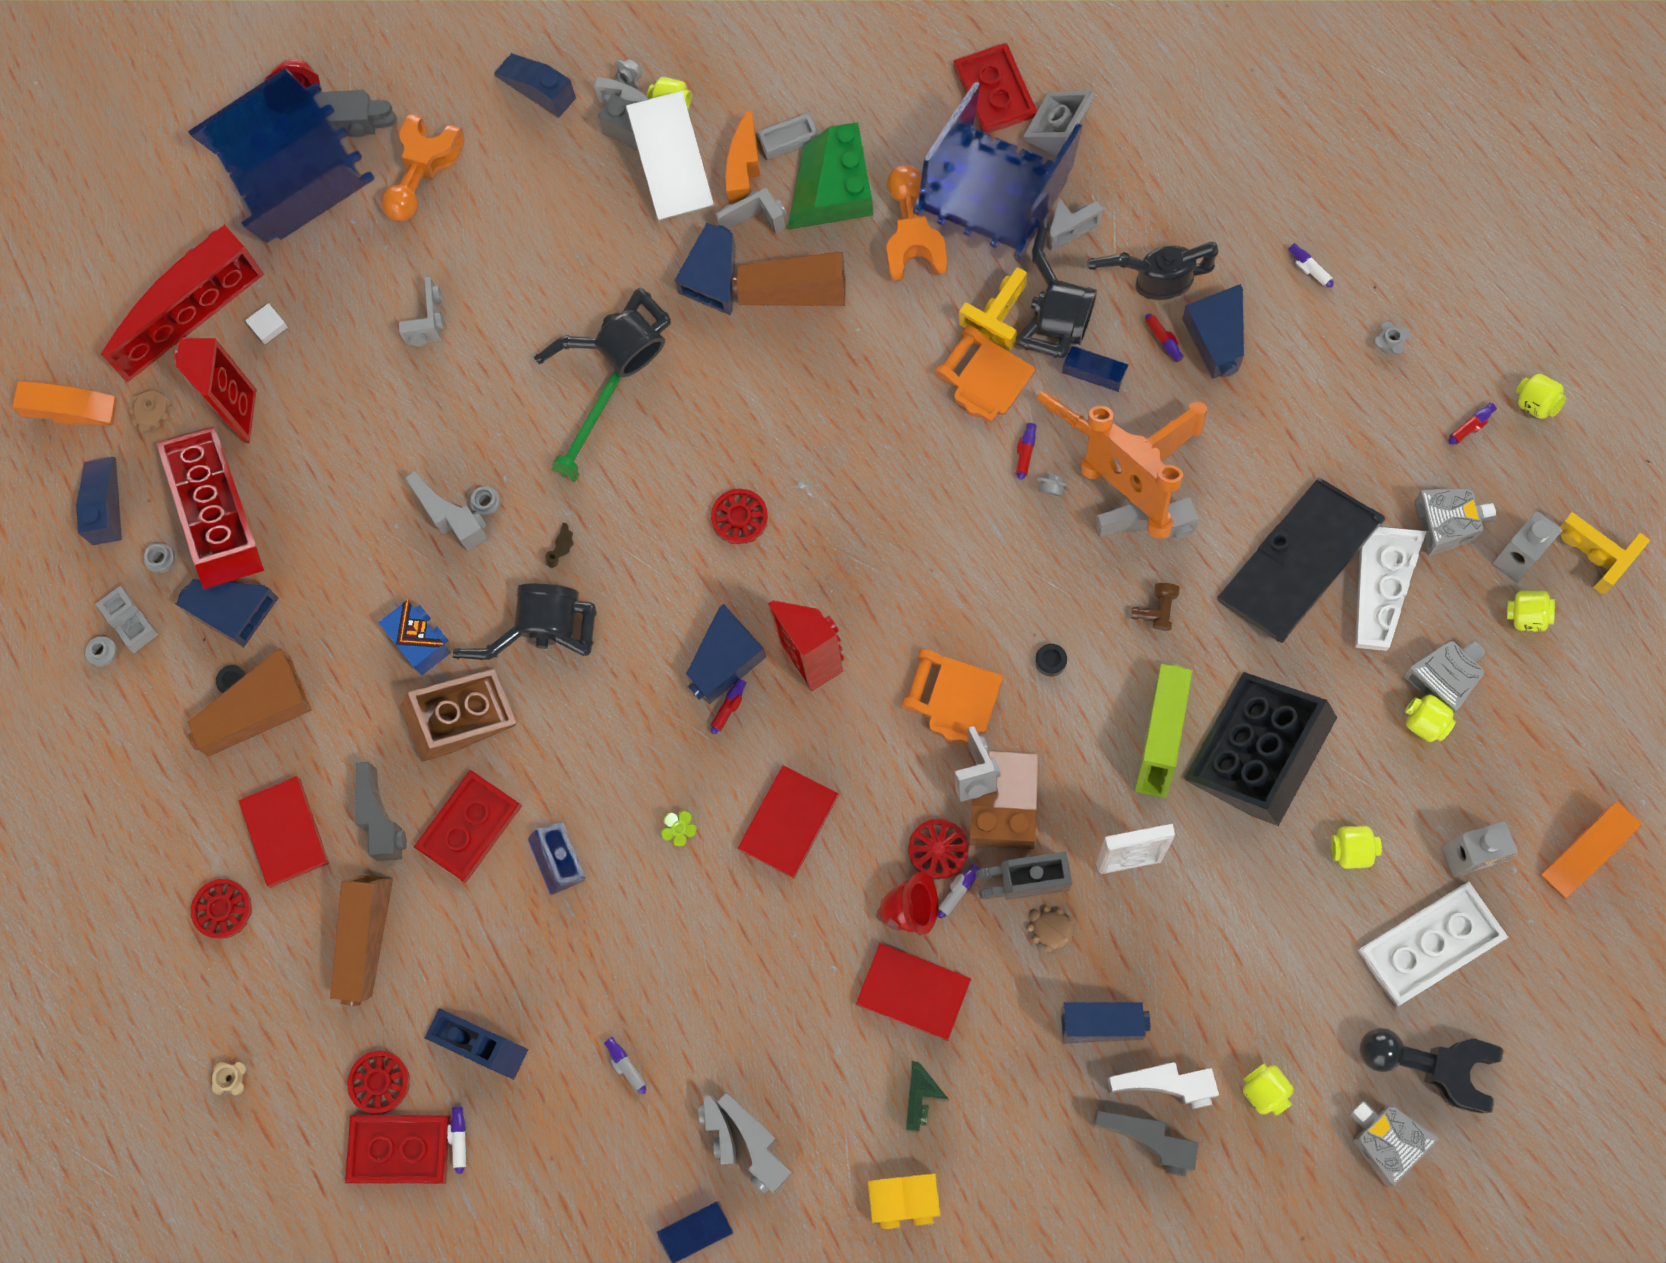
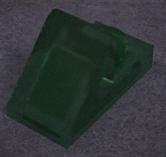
M912 1061L906 1132L920 1133V1126H927L929 1105H922L923 1099L949 1102V1098L919 1062Z

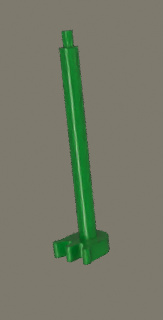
M615 371L610 376L566 455H558L552 464V472H560L563 478L569 476L573 482H576L579 473L578 466L574 460L622 378Z

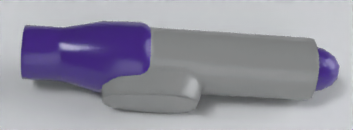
M972 863L966 872L959 874L950 885V893L938 907L937 915L939 918L949 916L966 891L970 889L976 878L975 871L980 870L978 866Z
M613 1037L609 1038L604 1044L609 1050L611 1064L618 1074H624L635 1092L645 1094L646 1083L628 1058V1054Z

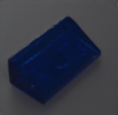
M1072 346L1063 363L1062 373L1119 392L1129 364Z
M562 822L536 829L528 837V842L550 895L585 881L586 877Z
M719 1201L657 1231V1235L672 1263H676L734 1234Z

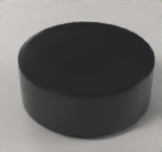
M1046 644L1036 654V667L1045 676H1057L1066 668L1067 654L1057 644Z
M226 666L217 674L216 686L220 692L224 693L247 673L239 666Z

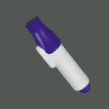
M1295 243L1290 246L1288 251L1296 259V265L1305 274L1311 273L1324 287H1333V278L1310 254Z
M452 1107L451 1124L448 1125L447 1133L448 1143L452 1144L453 1168H455L458 1174H462L466 1167V1123L463 1107Z

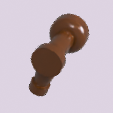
M1156 583L1154 594L1159 598L1158 609H1139V607H1133L1131 619L1138 620L1139 618L1153 621L1154 629L1170 631L1172 629V622L1169 621L1172 600L1179 596L1180 587L1171 583Z

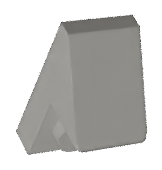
M1059 198L1049 235L1048 247L1051 252L1101 225L1103 208L1098 201L1090 205H1082L1071 214L1061 198Z

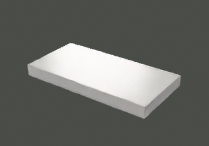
M680 91L626 105L658 221L714 206L683 92Z
M1173 824L1105 837L1096 861L1098 874L1161 863L1175 837Z
M1468 881L1360 948L1358 952L1395 1007H1398L1504 941L1508 936Z

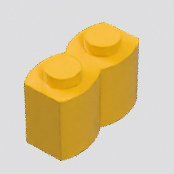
M936 1174L868 1181L872 1223H880V1229L901 1227L900 1220L914 1219V1226L935 1224L934 1217L941 1216Z

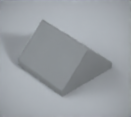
M1092 90L1048 92L1023 138L1025 141L1062 160L1088 114L1095 93Z

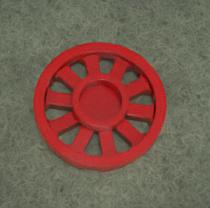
M733 489L725 492L715 501L711 511V522L715 532L722 540L731 544H747L756 540L764 532L768 522V511L763 499L755 492L748 489ZM736 495L741 496L740 503H736ZM750 497L754 500L747 506V500ZM725 500L729 501L731 506L727 507L723 505V502ZM757 507L762 508L761 511L752 512ZM721 511L727 515L718 516L717 512ZM752 519H762V522L758 523ZM719 523H727L722 528L718 527ZM747 525L754 528L756 531L754 533H750ZM732 528H734L732 536L726 535ZM741 528L744 532L745 537H739Z
M930 819L918 826L912 833L908 846L909 858L918 872H926L932 879H947L957 874L964 867L969 853L968 840L963 830L953 822L945 819ZM935 825L942 826L939 837L935 831ZM948 828L953 829L955 832L945 839ZM924 829H928L931 839L924 835L921 831H923ZM958 838H961L963 842L962 844L950 845ZM916 839H919L926 845H915L914 842ZM926 852V854L919 859H916L914 856L915 853ZM951 852H962V858L956 857ZM931 860L929 869L925 870L922 865ZM946 860L953 862L956 867L950 869ZM937 863L941 864L942 873H936Z
M217 879L208 882L198 890L191 904V919L194 926L200 933L213 939L231 938L233 935L240 933L247 925V921L252 913L251 898L247 890L239 883L229 879ZM225 885H228V889L224 895L223 887ZM215 888L216 892L214 897L210 894V889ZM236 890H239L240 894L233 898ZM201 898H205L207 901H209L207 905H203L200 903ZM244 901V907H234ZM201 911L207 912L206 915L198 918V913ZM233 914H243L239 921ZM228 920L234 925V928L229 930ZM211 921L209 927L205 929L204 925ZM220 924L221 932L216 933V929Z
M373 1051L363 1055L354 1063L347 1079L348 1094L352 1102L359 1109L373 1114H384L395 1109L402 1103L409 1091L410 1075L407 1066L398 1056L390 1052ZM388 1057L390 1061L384 1068V1059ZM372 1058H376L375 1069L370 1063V1060ZM396 1065L400 1067V1071L390 1074ZM361 1066H364L368 1072L366 1075L360 1074L358 1069ZM403 1078L402 1085L392 1083V1081ZM361 1080L364 1081V1084L355 1087L354 1081ZM389 1089L399 1092V1095L396 1099L393 1097ZM367 1091L362 1100L357 1098L360 1093ZM383 1095L388 1101V1105L385 1107L382 1106ZM375 1096L374 1107L370 1108L369 1103Z

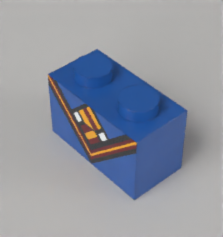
M407 599L378 623L422 676L451 653L444 645L449 640L438 626L433 630L427 624V621L431 618L420 604L414 608Z

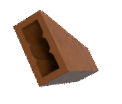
M830 252L738 265V276H733L732 291L733 294L738 295L740 305L845 306L846 277L843 252Z
M282 649L275 651L189 720L188 725L191 733L188 734V738L192 747L209 757L312 711L291 657Z
M359 875L341 881L330 999H339L342 1005L359 1006L361 1002L372 997L393 878Z

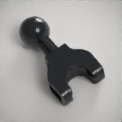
M1386 1028L1373 1029L1362 1038L1360 1055L1364 1063L1371 1069L1378 1072H1388L1400 1065L1425 1072L1424 1082L1435 1085L1443 1099L1450 1106L1480 1114L1493 1112L1494 1099L1475 1089L1471 1082L1470 1071L1475 1063L1489 1065L1501 1062L1504 1051L1500 1046L1471 1038L1452 1044L1449 1048L1441 1046L1431 1048L1430 1053L1404 1046L1400 1037L1395 1032Z

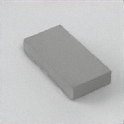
M810 112L756 132L767 160L802 148L819 135Z

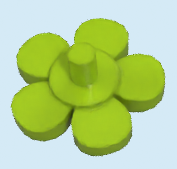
M686 810L680 811L678 817L673 812L667 813L663 818L667 826L661 829V837L666 841L672 839L673 844L677 847L685 845V835L693 837L697 830L696 826L690 823L692 815Z

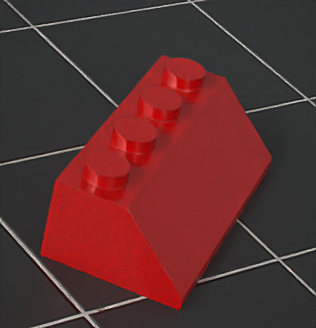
M179 338L178 349L175 350L173 357L175 367L242 442L250 443L257 389L216 338Z
M776 600L768 603L779 643L811 691H814L843 672L841 662L844 660L841 653L843 649L839 644L841 639L837 634L839 629L829 615L824 618L819 609Z

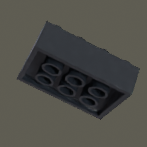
M1243 672L1184 779L1250 816L1279 826L1331 731L1337 716L1326 699Z

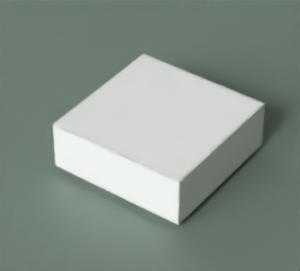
M269 303L245 320L264 344L288 328Z

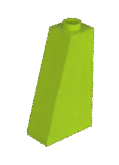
M1161 664L1135 786V792L1167 798L1176 769L1193 670L1185 669L1179 665Z

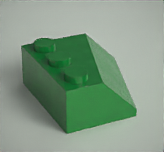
M858 122L831 126L803 147L787 227L788 230L873 216L872 195Z

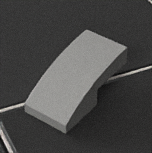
M596 77L594 87L599 102L606 103L612 94L633 104L649 100L642 92L627 84L608 78Z
M121 586L96 603L106 621L116 630L127 648L133 653H136L159 635Z

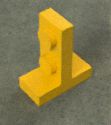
M1017 267L1011 276L1006 275L1000 285V293L996 299L991 298L988 301L984 312L965 302L959 311V325L964 328L967 325L973 326L986 338L1010 352L1016 344L1017 330L1003 323V320L1025 289L1027 272Z
M1573 512L1560 526L1563 531L1559 535H1561L1565 543L1572 547H1577L1587 554L1588 559L1592 563L1607 569L1606 573L1593 587L1603 596L1650 542V539L1639 533L1624 550Z

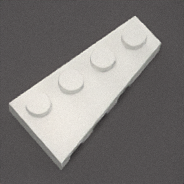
M1378 527L1360 549L1355 648L1385 651L1389 649L1426 531Z

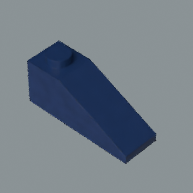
M511 53L494 72L497 78L558 118L576 99L571 80L551 66Z
M115 457L84 463L76 503L78 534L92 545L122 540Z
M440 1008L425 1036V1039L513 1080L529 1050Z

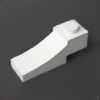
M1175 1062L1107 1079L1110 1093L1132 1090L1161 1092L1181 1098L1182 1105L1191 1103L1192 1109L1212 1105L1211 1098L1219 1095L1212 1068L1179 1075Z

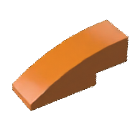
M747 111L739 123L727 158L726 193L729 204L733 205L745 199L751 193L749 177L761 176L752 111Z
M17 381L12 409L22 418H46L61 424L112 425L117 398L112 395L76 387Z
M1618 801L1614 802L1553 861L1540 877L1564 899L1568 898L1643 824Z

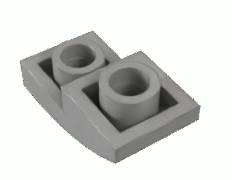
M704 1096V1104L699 1105L700 1125H705V1131L709 1133L719 1132V1138H714L715 1159L720 1158L721 1165L724 1166L738 1165L735 1143L728 1121L716 1100L711 1096Z

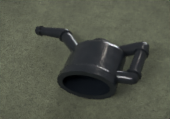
M1041 221L1037 227L1038 232L1031 255L1032 262L1036 264L1048 287L1046 291H1041L1039 298H1033L1031 308L1035 309L1034 317L1017 335L1015 342L1019 347L1025 348V350L1030 349L1052 355L1054 358H1063L1067 355L1071 343L1081 345L1094 308L1097 289L1085 288L1057 279L1045 258L1046 254L1043 252L1049 224ZM1038 330L1042 334L1060 339L1057 344L1032 338V336Z
M1213 241L1192 249L1176 245L1164 246L1154 249L1143 259L1130 256L1129 253L1124 252L1096 259L1091 258L1087 260L1088 269L1092 270L1113 266L1137 270L1139 274L1136 278L1135 288L1140 295L1152 300H1169L1187 292L1193 284L1194 276L1212 272L1215 267V257L1218 255L1219 250L1218 245ZM1203 257V260L1196 264L1197 259Z
M637 288L622 313L609 314L604 318L597 337L565 335L556 339L539 354L537 353L534 359L540 365L564 348L566 350L570 348L597 349L620 377H628L648 365L662 350L665 338L660 333L670 326L671 319L669 314L664 312L652 299L649 292H646L643 288ZM640 305H643L656 319L655 323L651 325L637 311Z
M538 583L521 584L517 587L514 627L491 645L488 644L487 648L453 649V658L458 660L460 658L475 660L497 658L499 653L521 636L529 638V641L532 643H536V648L547 649L548 645L558 643L582 656H588L591 653L592 645H594L592 640L594 621L597 615L596 606L592 602L578 601L579 592L569 587ZM575 613L583 615L579 640L571 637L574 631Z

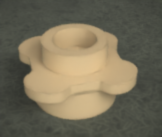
M225 1062L217 1063L212 1076V1091L217 1095H221L224 1092L240 1095L244 1091L242 1080L243 1074L246 1073V1066L241 1062H237L235 1065H229ZM230 1075L232 1079L228 1082L226 1078Z

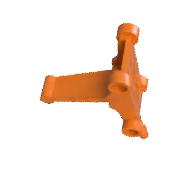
M1044 391L1039 393L1037 401L1045 406L1049 412L1055 413L1071 424L1074 429L1080 430L1089 437L1087 452L1081 461L1080 470L1082 475L1090 479H1097L1103 476L1149 517L1147 532L1152 537L1158 539L1169 537L1174 523L1171 514L1168 512L1171 494L1181 487L1183 472L1177 466L1164 465L1162 462L1192 436L1202 434L1207 406L1202 402H1192L1189 405L1188 411L1175 420L1170 421L1164 428L1146 439L1143 436L1127 433L1113 424L1114 414L1108 407L1095 406L1091 408L1087 421L1081 414L1078 415L1059 402V399L1056 397L1053 398ZM1114 457L1119 461L1120 465L1114 462Z

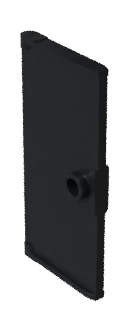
M1317 478L1285 518L1262 542L1257 551L1231 582L1218 595L1217 600L1267 633L1277 642L1283 643L1377 528L1381 526L1385 521V517L1327 481Z

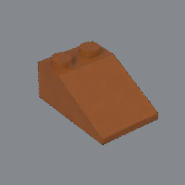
M495 669L407 692L400 705L421 762L451 754L517 724Z
M989 751L990 759L995 758L998 763L1000 777L996 778L997 791L982 795L979 798H972L969 845L1034 849L1038 754Z

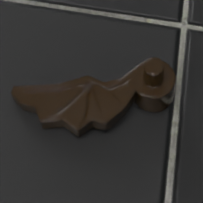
M566 522L562 524L560 534L555 540L556 548L545 555V563L550 568L556 567L559 557L569 553L570 547L574 544L572 541L573 532L568 530Z

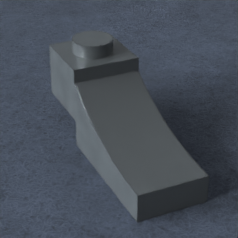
M369 762L356 763V825L362 830L368 831V855L376 861L402 859V850H405L407 846L406 833L402 831L399 825L390 821L385 811L379 792L377 769Z
M1101 1111L1095 1113L1094 1127L1116 1132L1141 1144L1158 1158V1166L1166 1167L1165 1173L1186 1176V1170L1194 1171L1196 1168L1198 1142L1164 1136L1166 1122Z

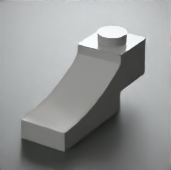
M416 471L405 477L442 535L453 529L467 551L488 539L482 530L487 525L478 511L472 514L467 505L460 508L442 499L423 482Z
M1190 497L1170 503L1168 512L1171 514L1174 523L1171 535L1166 539L1172 537L1182 539L1191 535L1194 532L1193 530L1196 529L1199 518ZM1133 503L1097 515L1096 529L1100 537L1125 531H1147L1149 517Z
M726 1092L717 1103L734 1121L746 1142L752 1160V1166L748 1170L754 1175L750 1181L764 1194L768 1190L776 1194L794 1174L769 1151L778 1139Z

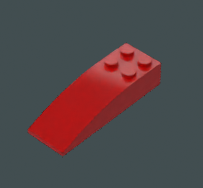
M224 224L218 230L211 232L208 238L195 248L188 250L181 259L148 289L118 326L101 355L128 383L179 342V338H185L265 274L246 247Z
M216 427L156 443L193 563L203 589L264 571Z

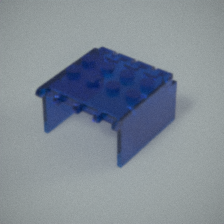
M286 68L188 131L191 137L214 154H217L226 172L231 173L229 177L239 194L245 196L243 201L252 214L241 223L246 229L266 243L276 237L280 240L284 239L372 182L375 178L372 172H366L363 175L359 173L355 163L362 158V155L359 151L348 154L340 141L348 135L347 130L342 127L334 131L327 117L334 112L332 105L327 104L321 108L316 101L315 96L322 91L320 85L316 83L306 88Z
M974 82L924 158L919 200L913 209V213L920 215L923 210L938 216L937 224L943 226L946 220L964 227L963 235L970 237L974 231L992 239L990 246L997 248L999 243L1016 249L1014 256L1021 258L1036 234L1038 225L1041 221H1044L1067 183L1068 175L1074 165L1082 125L1078 123L1075 125L1055 160L1048 159L1043 164V156L1023 148L1019 153H1016V145L997 137L993 142H990V134L972 128L974 126L980 83Z

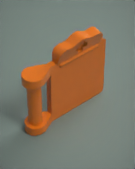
M967 325L961 333L963 336L946 361L936 367L934 374L942 381L958 388L955 392V401L964 407L969 416L980 417L986 422H991L998 413L1005 415L1033 376L1035 368L986 338L973 326ZM971 344L980 346L959 376L956 375L953 370Z
M920 649L917 657L920 662L909 695L903 698L901 708L931 717L929 722L930 730L933 733L942 735L947 741H962L968 744V727L974 726L977 733L986 732L1003 676L944 657L932 650ZM931 665L941 666L929 704L926 705L920 702V698Z

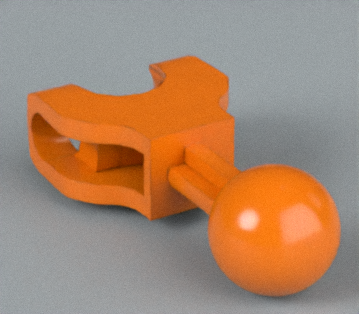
M415 114L407 116L399 131V138L404 147L401 158L406 172L400 184L387 188L381 198L382 210L388 218L397 222H405L414 217L419 204L415 191L422 177L434 179L438 171L456 163L465 141L462 128L447 125L439 136L425 138L426 126L422 116Z
M899 166L890 173L887 180L888 192L893 199L900 202L902 219L897 220L896 233L891 236L886 245L891 281L903 280L904 265L910 258L915 256L927 259L935 275L947 274V255L944 237L928 225L926 216L919 217L917 199L924 189L923 176L913 166Z

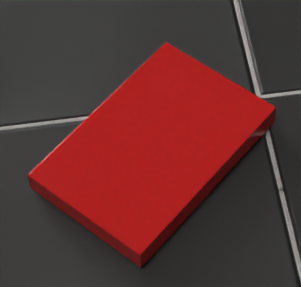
M1007 42L954 60V68L983 136L1035 117L1037 113L1036 107Z
M782 765L737 849L795 879L837 801L839 793Z
M470 770L414 845V848L466 884L522 805Z
M298 776L238 800L267 887L272 888L329 864L301 779Z
M879 943L856 1006L949 1041L971 978Z
M350 1115L345 1184H446L449 1144L447 1133L450 1116Z

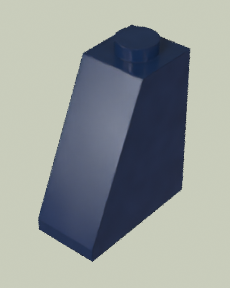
M706 223L676 276L675 283L678 294L731 315L733 311L732 279L735 273L736 246L733 233L728 228L722 225L714 226Z
M1241 284L1188 304L1184 309L1182 320L1212 379L1221 375L1229 377L1235 374L1241 367L1244 357L1243 288Z
M192 579L190 584L181 590L175 605L186 614L244 648L274 606L278 597L264 585L227 582L203 589L199 579Z
M725 604L719 607L686 673L690 684L687 686L688 689L698 700L704 698L709 705L733 686L738 678L741 679L766 658L764 648Z
M1064 1002L1060 1010L1063 1044L1143 1040L1146 1037L1145 1031L1151 1030L1149 1011H1143V1002Z

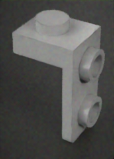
M766 187L760 191L751 192L745 199L734 205L729 204L723 207L716 214L718 225L729 229L762 212L776 234L785 229L784 216L787 213L781 201H775Z
M431 276L425 277L428 318L399 322V333L407 346H423L429 342L441 341V329H445V322L442 312H439L438 303L443 302L440 286L435 285Z
M974 726L968 727V747L977 765L955 771L956 794L960 802L979 798L982 795L997 791L996 778L1000 777V769L996 759H990L988 755L989 749L983 735L979 736Z

